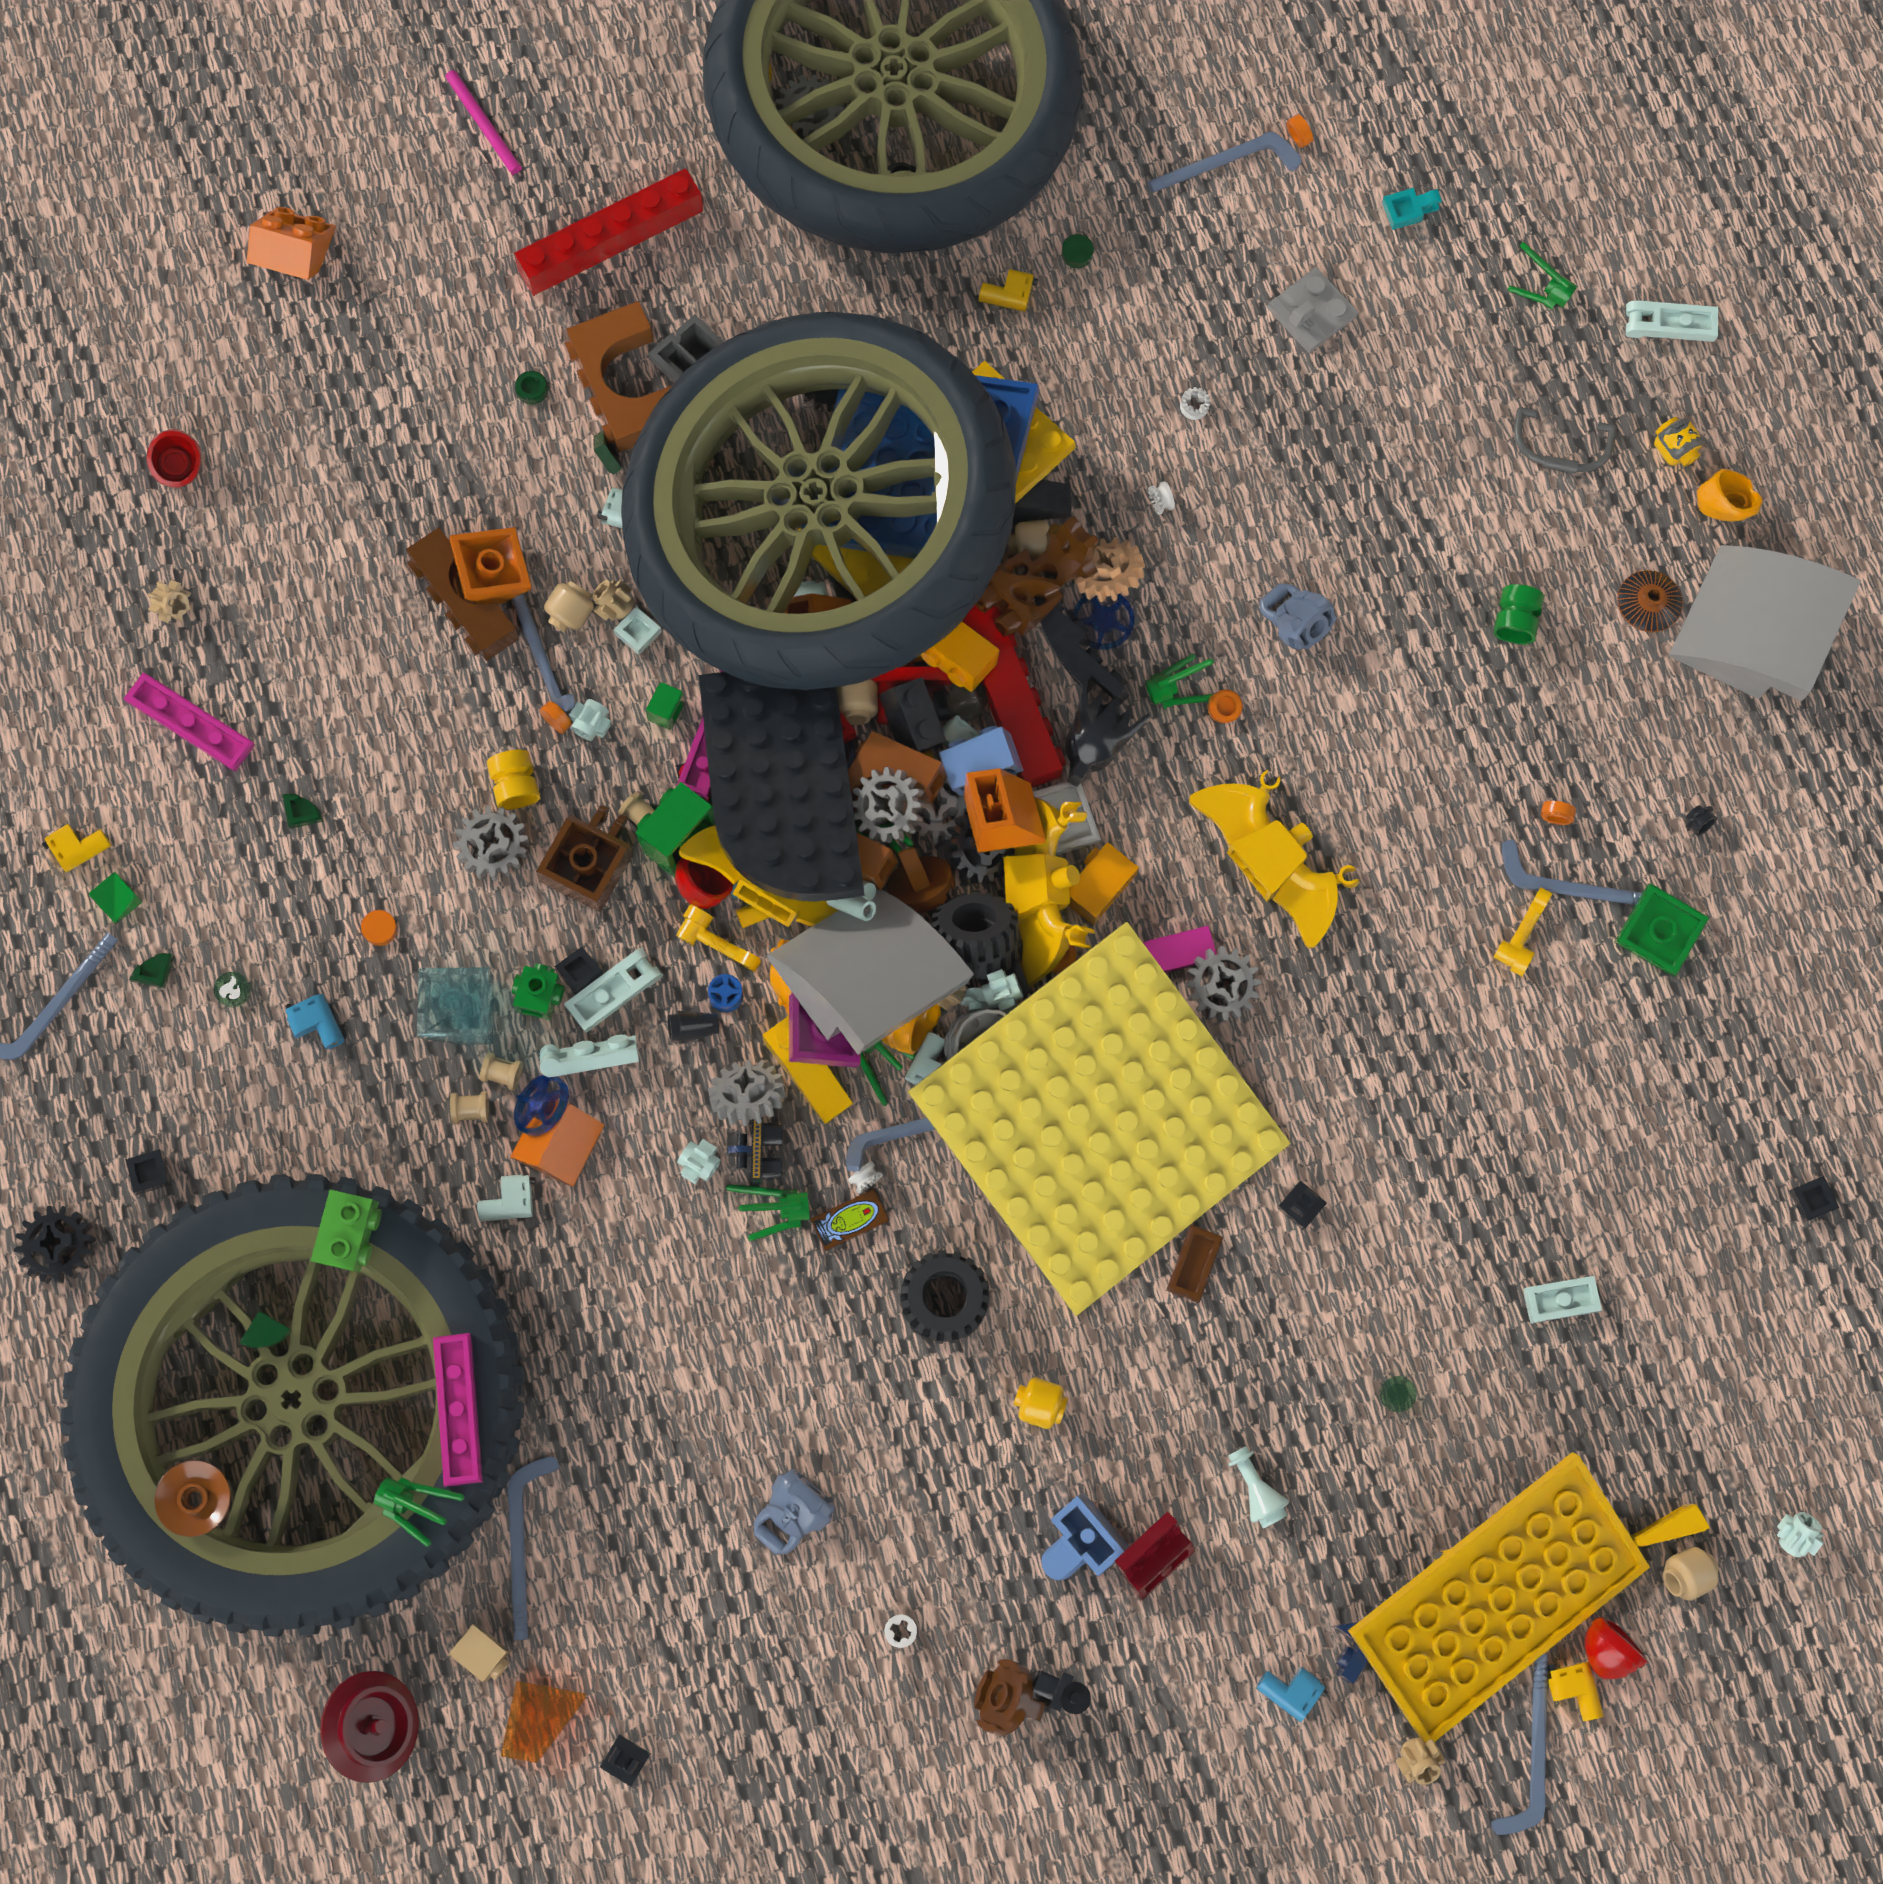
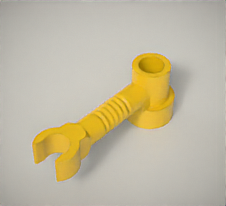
M1542 887L1537 892L1510 943L1503 940L1493 957L1510 966V971L1521 977L1535 955L1534 952L1523 946L1553 894Z
M690 904L683 915L685 920L678 930L676 937L692 946L698 940L755 973L761 963L760 958L707 930L713 917Z

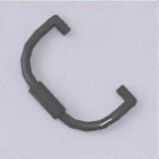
M1523 407L1517 409L1514 425L1515 442L1522 454L1529 460L1543 465V468L1571 474L1590 472L1601 468L1611 458L1615 447L1617 427L1602 422L1598 423L1597 430L1608 432V438L1604 454L1597 461L1589 464H1578V461L1547 455L1542 457L1535 454L1527 447L1523 439L1522 426L1524 416L1535 418L1536 410Z

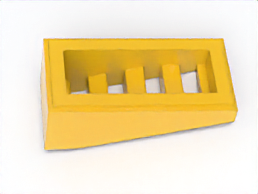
M1685 1504L1631 1535V1538L1637 1547H1643L1704 1532L1710 1529L1697 1504Z

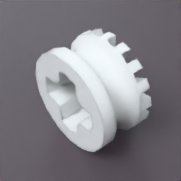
M1197 387L1189 388L1188 391H1185L1180 402L1182 414L1191 420L1203 418L1210 406L1209 394H1206L1205 390L1202 391V388L1197 389ZM1191 398H1196L1198 403H1203L1200 405L1199 410L1196 409L1194 411L1193 406H1188Z
M1165 481L1161 482L1158 488L1154 485L1148 488L1149 499H1153L1151 503L1155 502L1153 508L1158 515L1162 514L1165 508L1168 510L1175 508L1173 494Z
M872 1161L865 1164L860 1171L855 1172L848 1179L850 1184L857 1186L856 1192L858 1194L869 1188L868 1184L872 1186L871 1182L875 1184L883 1176L880 1171L876 1172L874 1170L875 1164Z
M895 1615L885 1625V1638L894 1647H907L916 1639V1624L909 1616ZM902 1620L908 1623L907 1630L911 1632L909 1639L902 1638L900 1642H897L893 1639L895 1633L890 1628L892 1624L899 1625Z

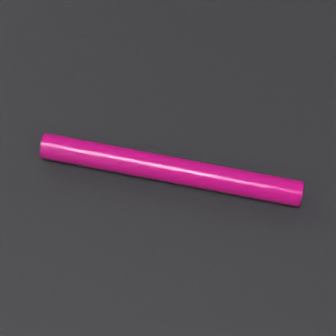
M455 70L449 71L445 75L446 80L511 175L521 171V165Z

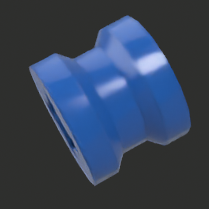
M721 974L713 978L709 983L708 995L710 1003L717 1011L723 1013L733 1012L742 1004V985L733 975Z

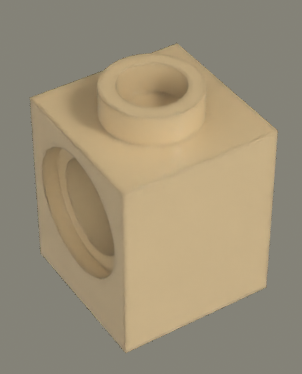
M477 1624L471 1625L449 1653L451 1657L482 1682H487L491 1677L496 1681L510 1664L506 1660L510 1651Z

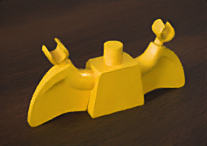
M1269 770L1264 771L1260 777V789L1250 785L1233 783L1211 786L1191 794L1189 803L1218 826L1228 846H1230L1227 854L1266 902L1275 895L1273 901L1285 909L1292 917L1306 947L1312 949L1317 946L1329 929L1336 912L1338 902L1337 884L1342 883L1346 888H1354L1360 881L1359 879L1352 881L1344 880L1346 873L1356 871V868L1352 865H1345L1340 869L1339 874L1334 875L1333 872L1317 873L1304 864L1308 856L1302 849V846L1313 838L1311 831L1304 823L1300 822L1288 831L1280 821L1270 822L1266 813V805L1270 799L1268 793L1279 786L1280 776L1273 786H1268L1264 782V777Z
M1034 797L1046 838L1045 843L1015 847L1014 856L1003 857L1006 903H1011L1014 906V911L1018 914V925L1023 944L1021 966L1029 986H1032L1049 974L1063 958L1070 945L1086 949L1091 948V945L1086 944V936L1088 933L1095 934V931L1092 928L1065 923L1061 917L1060 910L1068 907L1070 903L1069 887L1079 883L1080 874L1074 865H1068L1065 858L1056 856L1058 840L1068 828L1067 823L1084 822L1087 818L1086 812H1077L1082 802H1064L1059 812L1047 801Z
M715 825L696 833L679 850V855L682 858L714 868L734 885L738 882L733 892L734 896L787 927L791 925L795 916L796 922L812 927L838 911V909L830 907L826 901L813 902L787 899L769 893L752 884L733 867L721 848Z

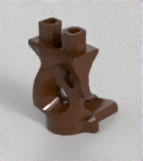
M1074 515L1064 522L1062 526L1057 523L1050 526L1046 534V550L1034 562L1028 556L1030 552L1024 549L998 566L984 594L975 604L983 613L988 612L994 606L1002 613L996 618L994 625L1003 637L1016 631L1021 636L1027 634L1061 601L1063 595L1060 589L1067 582L1078 576L1084 579L1089 578L1098 572L1091 558L1099 539L1095 535L1088 534ZM1017 566L1025 567L1023 575L1012 574L1013 569ZM1045 574H1049V575H1052V576L1054 577V579H1049V578H1044V577H1039V576H1042V575H1045ZM1041 597L1044 598L1045 603L1037 606L1033 603V599Z

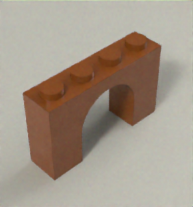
M639 301L567 328L568 342L564 343L570 361L577 360L581 368L576 372L583 389L589 387L593 397L589 398V402L595 416L602 415L605 425L601 426L608 443L615 444L618 453L634 447L654 407L673 386H668L642 397L629 398L613 392L603 380L608 365L616 357L653 342L650 324Z
M874 731L870 733L867 740H863L860 743L854 762L850 768H847L852 802L858 801L859 796L853 793V789L862 790L864 785L860 779L865 777L871 780V771L874 769L882 774L885 767L894 769L895 773L898 769L907 772L906 779L912 777L917 780L913 789L924 791V794L918 799L929 804L933 803L947 779L942 762ZM886 783L881 785V787L885 789L890 788L891 786H896L897 784ZM856 832L862 878L874 884L876 889L881 891L897 864V860L890 848Z

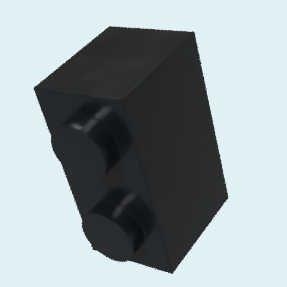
M923 677L878 694L896 742L913 750L921 751L947 741Z

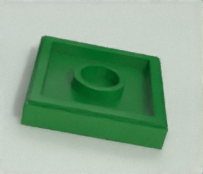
M1649 883L1614 943L1674 977L1679 972L1709 917Z

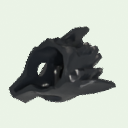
M1084 681L1074 721L1065 741L1066 752L1070 760L1067 782L1076 787L1090 773L1106 768L1150 717L1149 714H1146L1129 727L1131 712L1127 709L1120 716V700L1118 698H1114L1109 703L1102 705L1103 695H1098L1088 705L1087 681Z

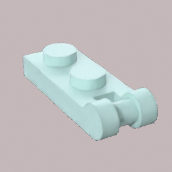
M1630 301L1626 304V316L1629 317V323L1626 324L1627 337L1641 338L1645 336L1714 342L1718 337V307L1651 301ZM1651 316V322L1642 321V317Z
M643 948L635 950L564 1003L567 1010L585 1033L662 978V972L657 966L653 967L647 960L649 956ZM637 968L641 976L633 980L628 972Z
M615 1035L608 1038L607 1041L595 1043L592 1041H581L575 1043L573 1047L562 1049L553 1044H548L541 1048L540 1071L546 1077H556L639 1062L636 1036Z

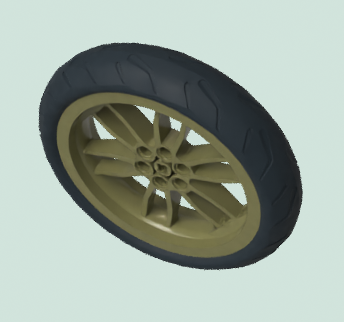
M814 0L719 1L713 15L703 53L704 99L717 140L729 163L740 175L749 190L761 202L794 226L837 245L872 252L895 254L939 250L984 235L1018 214L1039 194L1053 176L1071 145L1082 102V72L1075 32L1061 0H961L966 4L945 14L919 37H912L906 32L909 0H900L901 8L897 25H883L874 0H863L864 16L870 33V39H864L835 19L805 7ZM979 15L983 16L993 27V29L967 42L939 50L936 49L950 34ZM789 21H792L827 39L842 52L814 47L783 35L780 31ZM1004 42L1015 64L1017 80L1015 102L977 83L944 73L971 63ZM772 50L810 69L843 79L817 88L783 110L777 111L769 82V63ZM917 88H925V89H927V90H923V91H922V90H919V89H917ZM863 90H869V91H872V92L866 93V92H863ZM944 100L978 107L1006 118L1008 122L1002 132H996L960 113ZM847 102L851 103L835 119L803 140L789 127L817 111ZM892 103H898L900 105L894 106L892 105ZM916 113H923L955 135L983 145L986 148L953 167L937 172H926L923 137ZM868 115L879 117L878 174H870L848 168L817 152L840 139ZM903 126L914 153L916 171L915 173L911 171H898L891 174L890 171H887L886 158L889 127Z
M816 312L773 320L726 340L697 360L658 401L634 445L622 491V532L631 574L646 605L658 623L680 645L717 669L746 682L772 688L809 690L861 683L907 664L941 641L962 622L982 597L1004 556L1011 534L1015 511V459L1003 417L986 388L959 358L930 336L909 326L865 314ZM848 389L833 412L820 450L816 453H807L791 416L780 401L813 391ZM865 392L886 397L869 425L845 451H842L841 448L846 430ZM901 404L913 411L923 421L935 439V458L894 461L860 470L881 443ZM770 406H773L787 427L794 447V451L788 453L783 458H780L761 442L746 422ZM738 428L741 429L758 456L778 475L773 481L724 480L701 484L702 477L714 455ZM833 467H839L837 471L827 473ZM806 471L803 475L795 477L798 472ZM934 476L935 492H932L930 496L892 497L870 494L900 482ZM856 492L854 496L844 498L848 493ZM790 499L785 505H779L781 501ZM744 500L764 503L731 516L703 520L702 505H705L706 501ZM937 513V524L927 543L916 558L900 574L878 542L856 522L861 516L905 518ZM840 520L836 526L828 527L831 522ZM807 524L802 530H795L799 525ZM774 527L753 554L736 589L730 595L711 577L701 561V538L739 536ZM851 539H854L872 554L892 579L888 584L867 597L863 595L848 572L840 546L848 543ZM818 544H827L837 570L857 601L823 612L806 614L784 613L802 583L814 547ZM792 545L793 549L787 570L766 611L746 605L766 571Z

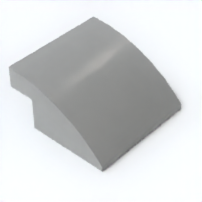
M1721 545L1668 656L1757 699H1760L1772 687L1802 702L1810 694L1861 580L1828 566L1793 555L1752 547Z
M876 889L875 897L871 900L876 905V913L871 920L864 921L838 910L766 956L827 1041L842 1032L858 1055L965 986L974 975L957 952L926 920L902 901L882 889L881 891Z

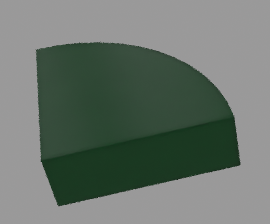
M601 431L594 435V452L609 473L613 475L622 470L619 457L613 445L608 443L604 432Z
M282 794L287 823L290 829L324 822L320 811L311 801L297 794Z
M170 953L154 955V957L135 967L129 980L134 983L165 989L174 955Z
M259 1311L239 1343L254 1349L266 1348L285 1340L292 1330Z

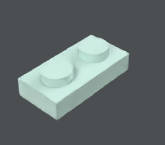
M1594 1276L1523 1289L1531 1324L1602 1311Z

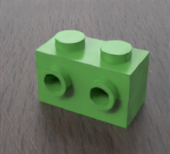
M330 1189L311 1261L360 1273L362 1266L366 1267L371 1257L372 1245L368 1244L371 1231L377 1230L381 1220L382 1210L377 1209L379 1202Z

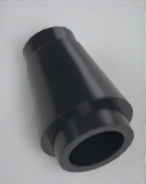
M676 1010L675 1014L667 1016L670 1042H679L681 1045L711 1036L712 1034H719L717 1013L710 1014Z

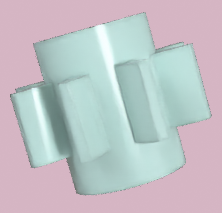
M587 699L584 705L577 701L574 709L569 714L570 720L573 721L570 728L575 734L588 741H592L595 735L603 738L612 722L606 718L609 710L592 699Z
M1002 969L988 974L987 977L990 983L983 985L982 991L990 1010L999 1007L1001 1011L1009 1013L1017 1007L1016 1000L1024 997L1016 975L1013 973L1006 976L1005 971Z
M702 1139L699 1145L690 1141L677 1161L679 1165L684 1167L681 1171V1176L694 1184L697 1183L699 1178L708 1182L721 1162V1159L715 1156L718 1151L717 1147L705 1139Z
M1799 1512L1794 1517L1786 1514L1777 1526L1780 1530L1777 1534L1780 1537V1546L1794 1557H1805L1808 1552L1815 1556L1824 1544L1821 1540L1824 1536L1821 1532L1822 1526L1810 1514Z

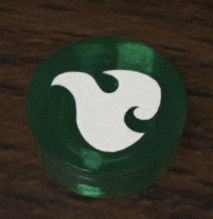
M227 972L217 978L213 991L216 999L222 1005L229 1008H237L247 1002L250 997L251 987L247 979L240 973Z

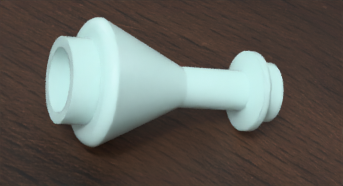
M1245 1446L1228 1455L1231 1461L1228 1465H1237L1248 1485L1250 1520L1253 1523L1259 1521L1264 1529L1288 1516L1284 1507L1289 1504V1500L1260 1479L1249 1459L1254 1454V1451L1250 1452L1248 1447Z

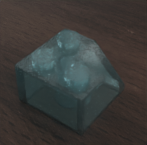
M419 968L417 1037L456 1045L493 1044L494 975L490 968Z

